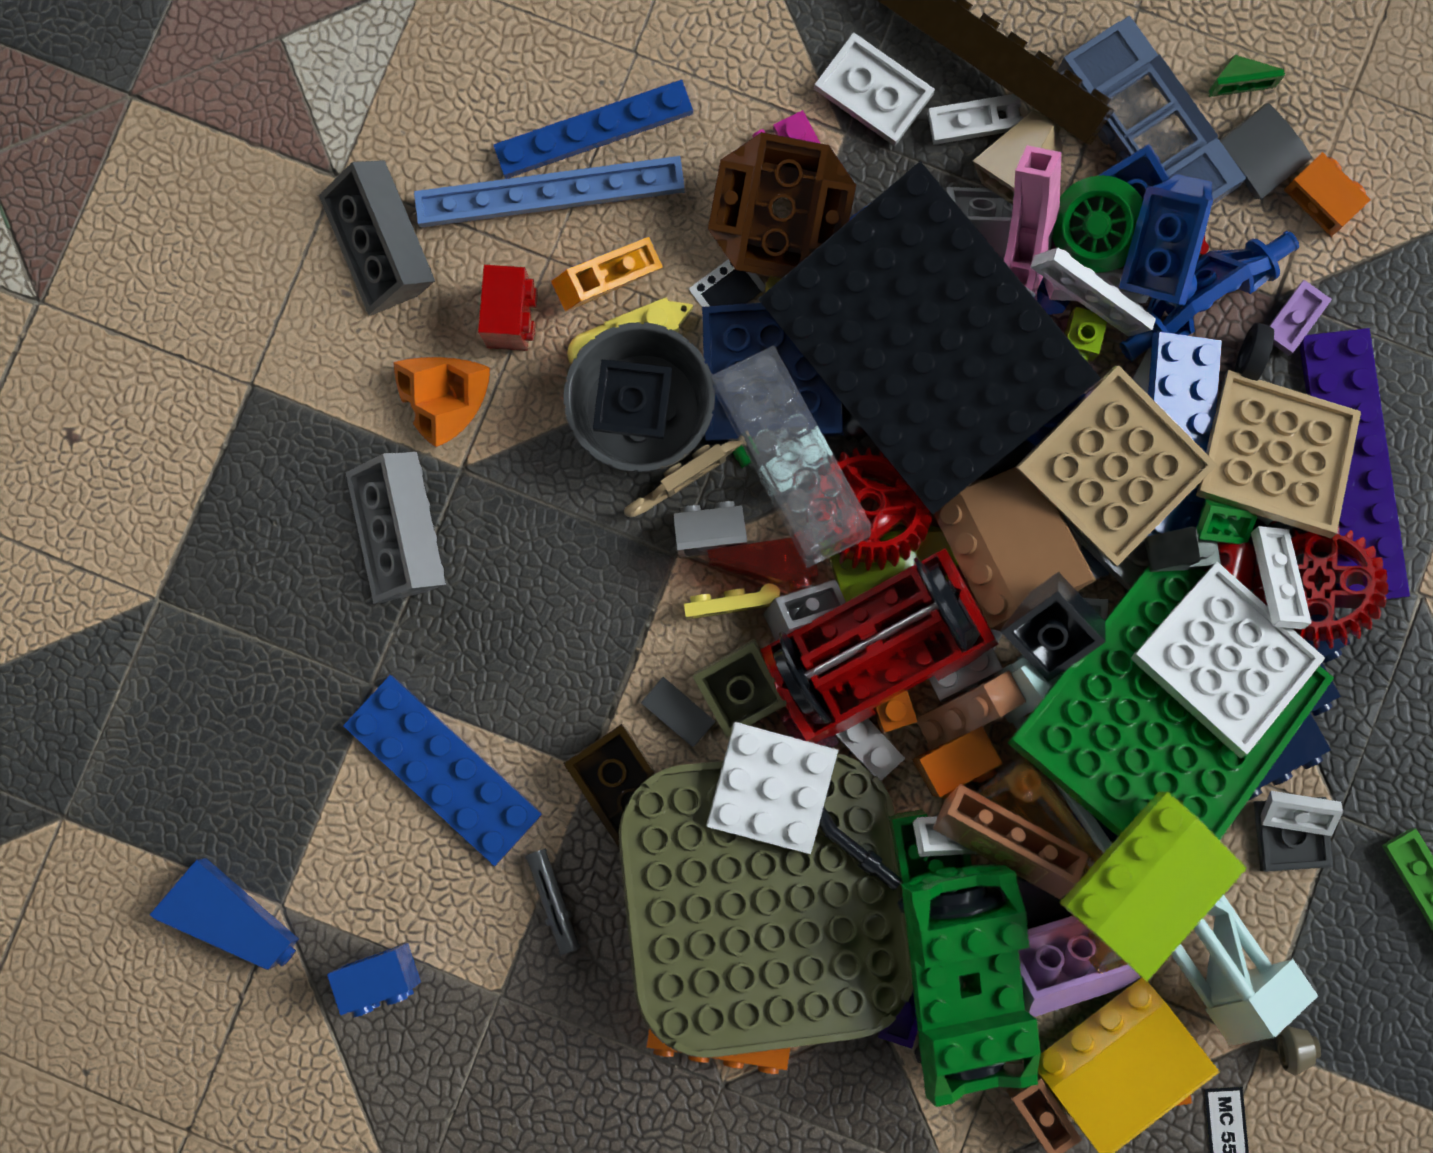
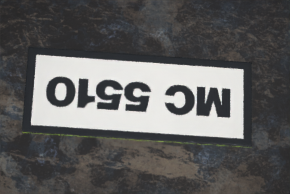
M1243 1086L1204 1089L1210 1153H1249Z

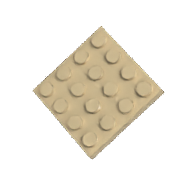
M1115 365L1015 468L1114 566H1118L1217 464L1119 365Z
M1228 370L1223 377L1216 414L1206 454L1217 466L1199 483L1196 496L1247 510L1261 517L1332 538L1337 534L1361 411L1266 381L1251 380L1241 376L1240 373Z

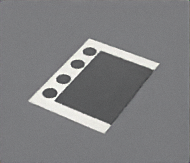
M728 259L691 286L689 291L702 307L746 304L765 290V284L756 273L736 270Z

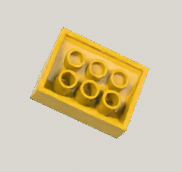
M1141 977L1041 1053L1037 1073L1098 1153H1115L1220 1072L1150 983Z

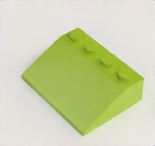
M1158 791L1063 898L1060 904L1145 981H1148L1247 868L1195 815L1169 792Z

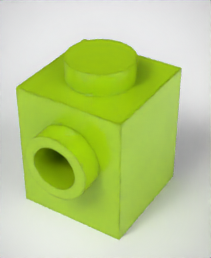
M1075 307L1069 315L1065 335L1087 362H1093L1100 353L1107 321L1093 311L1080 307Z

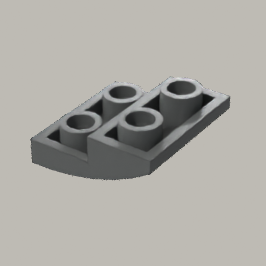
M1265 103L1220 140L1247 178L1244 182L1254 199L1264 198L1313 158L1296 132L1269 103Z

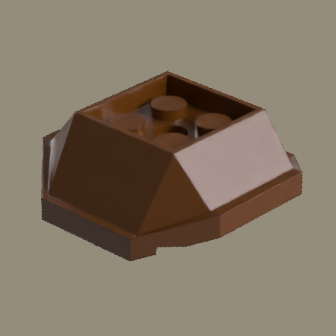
M761 132L720 160L708 230L736 270L783 278L850 221L856 184L830 145ZM785 198L792 203V212L786 218H778L773 213V205L778 199Z

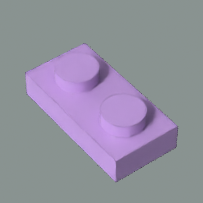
M1303 280L1269 325L1274 328L1273 345L1288 356L1291 355L1332 299Z

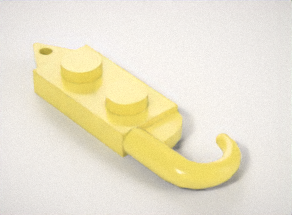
M667 297L608 320L603 325L574 337L568 345V360L572 364L574 358H577L579 350L591 339L594 340L595 336L612 327L617 328L619 327L618 325L636 322L644 324L645 322L665 326L668 330L672 329L678 332L680 324L693 309V305L668 301ZM683 307L687 309L685 312L681 311Z

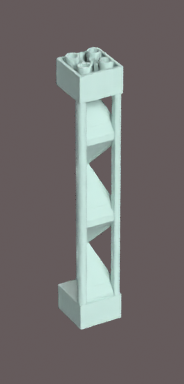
M1023 655L1018 657L1014 663L1007 665L1001 671L994 674V677L1010 671L1026 700V703L1004 715L1009 724L1013 723L1017 730L1026 720L1025 715L1035 709L1062 675L1060 673L1048 682ZM1055 784L1103 855L1111 846V841L1093 815ZM1223 895L1207 913V915L1215 916L1213 931L1204 918L1194 928V931L1210 953L1206 980L1181 944L1171 956L1206 1005V1012L1229 1046L1275 1038L1318 995L1293 959L1275 964L1270 963ZM1242 947L1256 968L1247 969Z

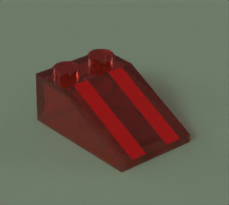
M812 534L707 550L709 565L767 584L772 583L780 588L789 587L790 592L809 588L812 586V583L816 582L819 576Z

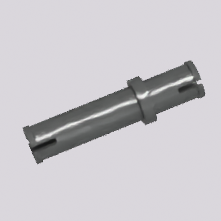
M545 848L528 854L525 858L528 861L548 918L545 919L546 926L551 927L559 949V955L561 956L577 950L581 946L578 943L570 920L573 917L571 910L567 911Z

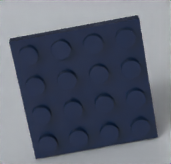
M762 303L702 307L703 357L705 364H708L714 382L713 388H715L714 411L712 412L710 425L705 432L708 443L801 438L807 435H844L843 403Z

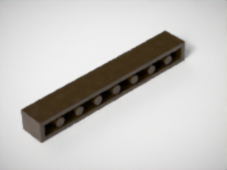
M877 0L1086 144H1092L1115 111L1108 106L1111 101L1108 96L1096 88L1091 93L1080 86L1083 79L1068 69L1061 74L1052 67L1056 62L1040 50H1038L1036 55L1026 50L1025 46L1028 42L1011 31L1007 37L997 30L1000 23L986 13H983L979 18L970 12L973 5L967 0Z

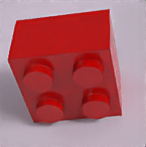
M484 265L478 333L487 348L528 351V341H534L535 321H531V308L537 307L538 289L534 288V279L529 277L525 267Z

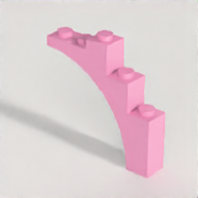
M1027 145L1015 170L1012 218L1004 262L1022 284L1036 294L1034 298L1037 300V290L1043 276L1030 267L1035 255L1048 251L1049 235L1060 213L1061 152Z

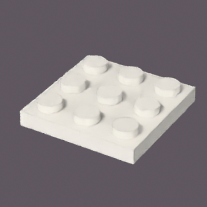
M734 722L706 826L811 854L838 750Z

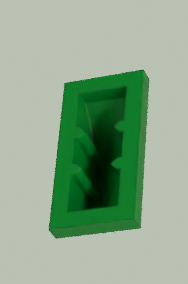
M1235 55L1209 89V97L1276 88L1285 76L1284 69Z
M1206 498L1204 499L1196 528L1198 539L1234 544L1248 543L1258 515Z

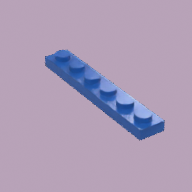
M679 80L493 144L504 177L508 179L693 115V108L683 80Z

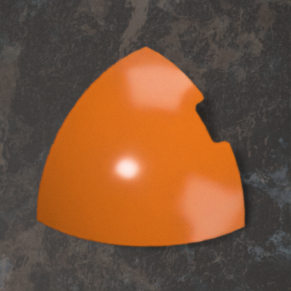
M422 357L393 362L396 385L401 401L411 404L415 412L413 425L430 444L438 447L447 443L460 434L475 417L487 391L490 367L468 360L446 357Z

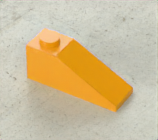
M646 237L566 269L554 278L551 283L565 312L660 270L663 266L650 238Z

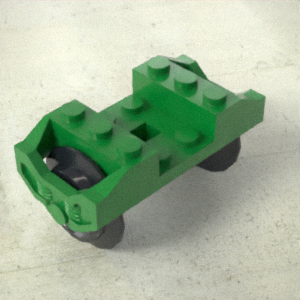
M974 865L960 869L941 868L936 870L934 874L917 876L902 884L903 896L897 902L900 912L905 914L919 1036V1044L914 1050V1055L917 1062L922 1064L925 1097L935 1107L953 1104L963 1095L996 1087L1025 1088L1038 1085L1037 1072L1041 1055L1037 1019L1025 1010L1019 950L1029 948L1026 911L1017 884L1016 872L1005 865ZM991 886H999L1001 888V890L1004 892L1005 901L1001 902L1003 899V895L999 891V889H996ZM1017 1059L1022 1060V1064L1006 1063Z

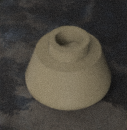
M1287 1025L1276 1036L1277 1051L1282 1067L1292 1075H1298L1316 1064V1058L1321 1057L1319 1041L1316 1036H1311L1308 1030Z

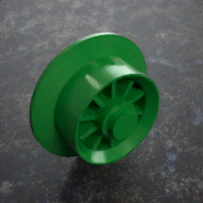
M1091 176L1074 183L1060 197V213L1054 224L1052 236L1055 247L1067 251L1073 259L1084 267L1092 269L1095 273L1110 272L1124 266L1142 206V197L1130 184L1112 176Z

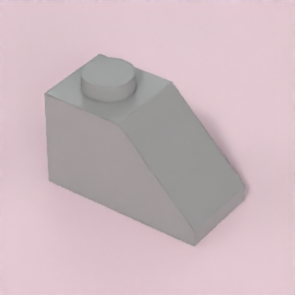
M835 579L775 598L764 612V617L776 641L779 639L780 632H785L787 635L846 603Z

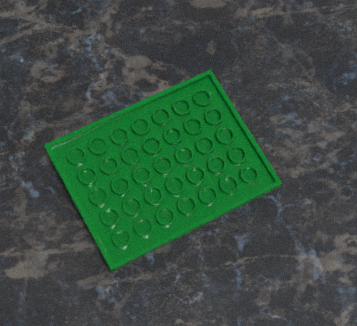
M1148 565L1104 620L1106 625V642L1062 673L1008 741L1012 748L1117 836L1126 829L1158 791L1169 792L1221 840L1334 679L1331 674L1319 665L1249 753L1239 758L1131 659L1206 573L1202 569L1150 572Z

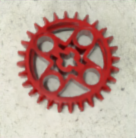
M1338 526L1337 534L1332 538H1328L1309 531H1305L1304 534L1300 535L1293 528V538L1291 540L1295 556L1304 553L1303 565H1297L1301 581L1303 582L1310 617L1320 614L1325 616L1326 619L1320 622L1311 620L1312 623L1305 629H1292L1306 641H1313V646L1316 650L1320 645V641H1326L1329 648L1332 649L1334 639L1340 638L1344 645H1347V635L1350 633L1357 639H1360V626L1371 630L1372 619L1379 620L1381 616L1380 608H1385L1386 606L1385 595L1388 593L1387 571L1382 569V557H1375L1376 549L1374 546L1365 548L1366 540L1364 537L1354 542L1352 530L1343 536L1340 535ZM1322 551L1329 554L1324 558L1314 556L1315 553ZM1338 554L1348 557L1358 566H1338ZM1255 565L1256 577H1253V594L1268 606L1259 566ZM1319 581H1322V588H1320V591H1317V584H1319ZM1336 583H1340V590H1336ZM1353 584H1360L1365 588L1361 591H1353L1348 587ZM1336 608L1356 609L1348 616L1335 620Z

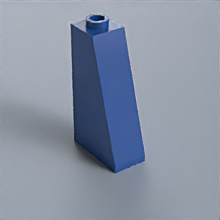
M207 858L196 860L149 914L155 920L267 970L278 964L283 967L296 953L293 946L299 940L297 936Z

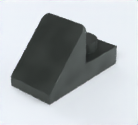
M1196 527L1155 534L1145 538L1150 572L1210 568L1216 562L1221 564L1217 541L1198 539Z

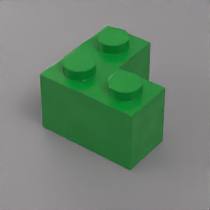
M923 810L888 816L899 875L902 879L901 885L917 876L934 874L936 870L941 868L960 869L972 866L970 854L919 857L913 822L917 817H928L927 813Z

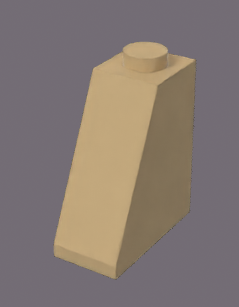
M1035 110L1030 112L973 160L981 183L1013 205L1015 170L1026 146L1061 152L1063 144L1059 136V125Z

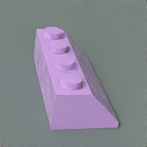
M1074 916L1028 929L1029 948L1019 950L1025 1010L1034 1017L1129 987L1141 978L1139 974Z

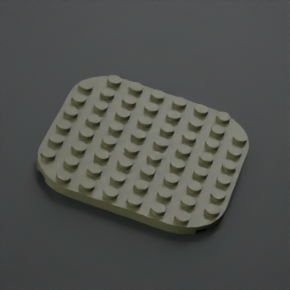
M837 753L824 807L841 831L866 851L872 850L882 858L881 863L900 877L888 816L895 815V811L887 789L877 775L874 776L865 767L860 765L861 762ZM723 761L673 766L654 774L642 783L628 800L621 816L619 848L636 1002L646 1025L661 1042L686 1055L705 1058L864 1038L882 1031L896 1020L895 1017L902 1010L905 1003L909 1001L913 991L905 914L900 912L897 902L903 896L901 883L893 890L874 874L868 875L858 867L859 862L825 836L820 826L817 829L811 854L707 827L706 824Z

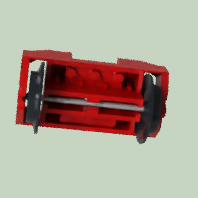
M946 548L922 561L915 558V565L787 635L785 632H780L778 640L761 649L766 667L772 678L775 679V688L782 700H786L787 709L807 742L817 743L850 729L876 715L875 707L933 676L939 681L969 665L985 652L999 645ZM944 575H948L956 591L952 590ZM959 597L980 633L972 648L964 652L959 644L963 650L967 649L964 633L971 630L972 625L958 601ZM817 713L826 723H830L832 721V713L836 721L831 724H813L809 716Z

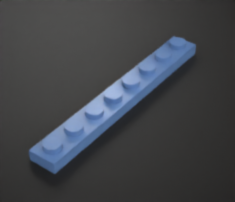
M675 156L414 191L418 225L422 228L684 193L685 186L681 157Z

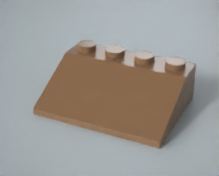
M1015 467L966 488L934 514L992 630L1001 631V628L1028 594L1057 572H1060L1076 591L1081 590L1096 580L1060 511Z

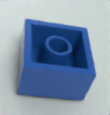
M408 943L343 965L327 974L340 1016L351 1012L353 1018L373 1011L374 1008L381 1006L380 1001L385 1000L387 1006L407 999V996L414 994L413 988L421 983Z

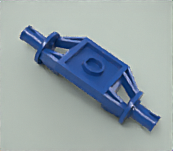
M1285 231L1267 245L1258 239L1252 238L1245 244V249L1214 250L1200 257L1194 272L1197 279V289L1194 295L1186 301L1185 305L1152 297L1147 312L1156 318L1153 329L1132 335L1125 341L1120 342L1119 346L1122 353L1128 360H1135L1136 357L1152 347L1153 333L1159 331L1189 336L1195 332L1193 316L1198 312L1209 309L1214 301L1226 293L1239 289L1251 294L1265 282L1276 280L1280 276L1278 261L1299 249V242L1295 235L1290 231ZM1164 311H1166L1168 316L1161 322L1160 318Z

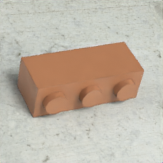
M1007 671L917 717V723L931 749H934L1004 716L1026 703V700L1010 671Z

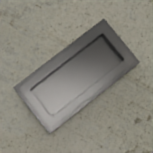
M664 677L661 678L641 702L693 748L716 722Z

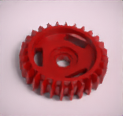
M870 447L865 455H860L855 448L851 458L845 452L840 454L838 461L831 457L827 467L822 465L818 470V474L813 476L806 494L807 501L804 510L807 513L806 525L812 526L810 531L811 537L820 536L817 543L818 547L829 546L828 557L835 552L840 554V564L847 558L852 560L853 569L857 567L859 562L865 563L866 570L869 571L872 563H877L880 570H883L887 560L894 567L898 564L899 558L907 560L910 557L911 551L916 552L921 542L925 540L932 522V517H930L932 513L890 461L885 458L882 452L878 456L872 455ZM863 477L879 479L890 484L891 486L881 484ZM865 498H872L879 504V509L872 512L866 511L862 508L860 501ZM835 500L841 528H838L830 518L825 502ZM900 522L907 527L903 533L895 538L886 541L879 540Z

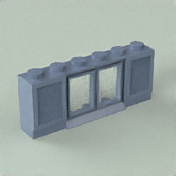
M1130 15L1063 58L1058 69L1061 74L1068 69L1083 79L1080 85L1083 89L1091 93L1096 88L1111 99L1108 106L1115 111L1105 123L1098 136L1104 144H1109L1116 153L1117 163L1150 144L1170 178L1175 174L1211 181L1212 205L1238 189L1247 179L1217 138L1218 135L1162 56L1156 53Z

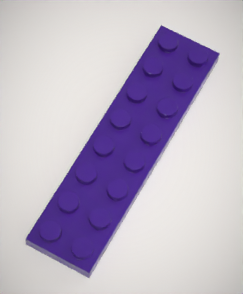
M1370 328L1306 335L1299 344L1306 394L1361 411L1338 525L1340 535L1345 536L1352 530L1354 542L1364 537L1366 540L1365 548L1375 547V557H1382V569L1387 571L1388 593L1385 595L1386 600L1409 597L1408 578ZM1338 554V566H1358L1353 560ZM1336 583V590H1340V583ZM1353 584L1348 588L1353 591H1361L1365 587L1360 584Z

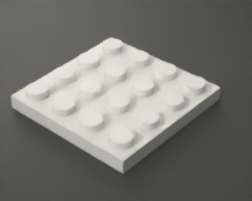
M1216 562L1157 627L1131 659L1239 758H1242L1254 747L1323 662L1325 657L1292 628L1273 627L1268 606L1221 564Z

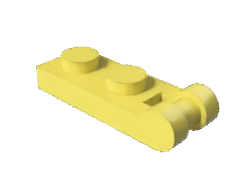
M768 583L761 588L760 592L745 594V590L742 588L725 591V597L711 599L710 594L691 596V603H684L686 619L690 620L766 608L771 605L775 598L780 597V590L775 584Z

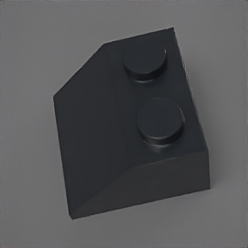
M1057 572L1032 590L1001 628V633L1048 682L1106 642L1104 619L1060 572Z

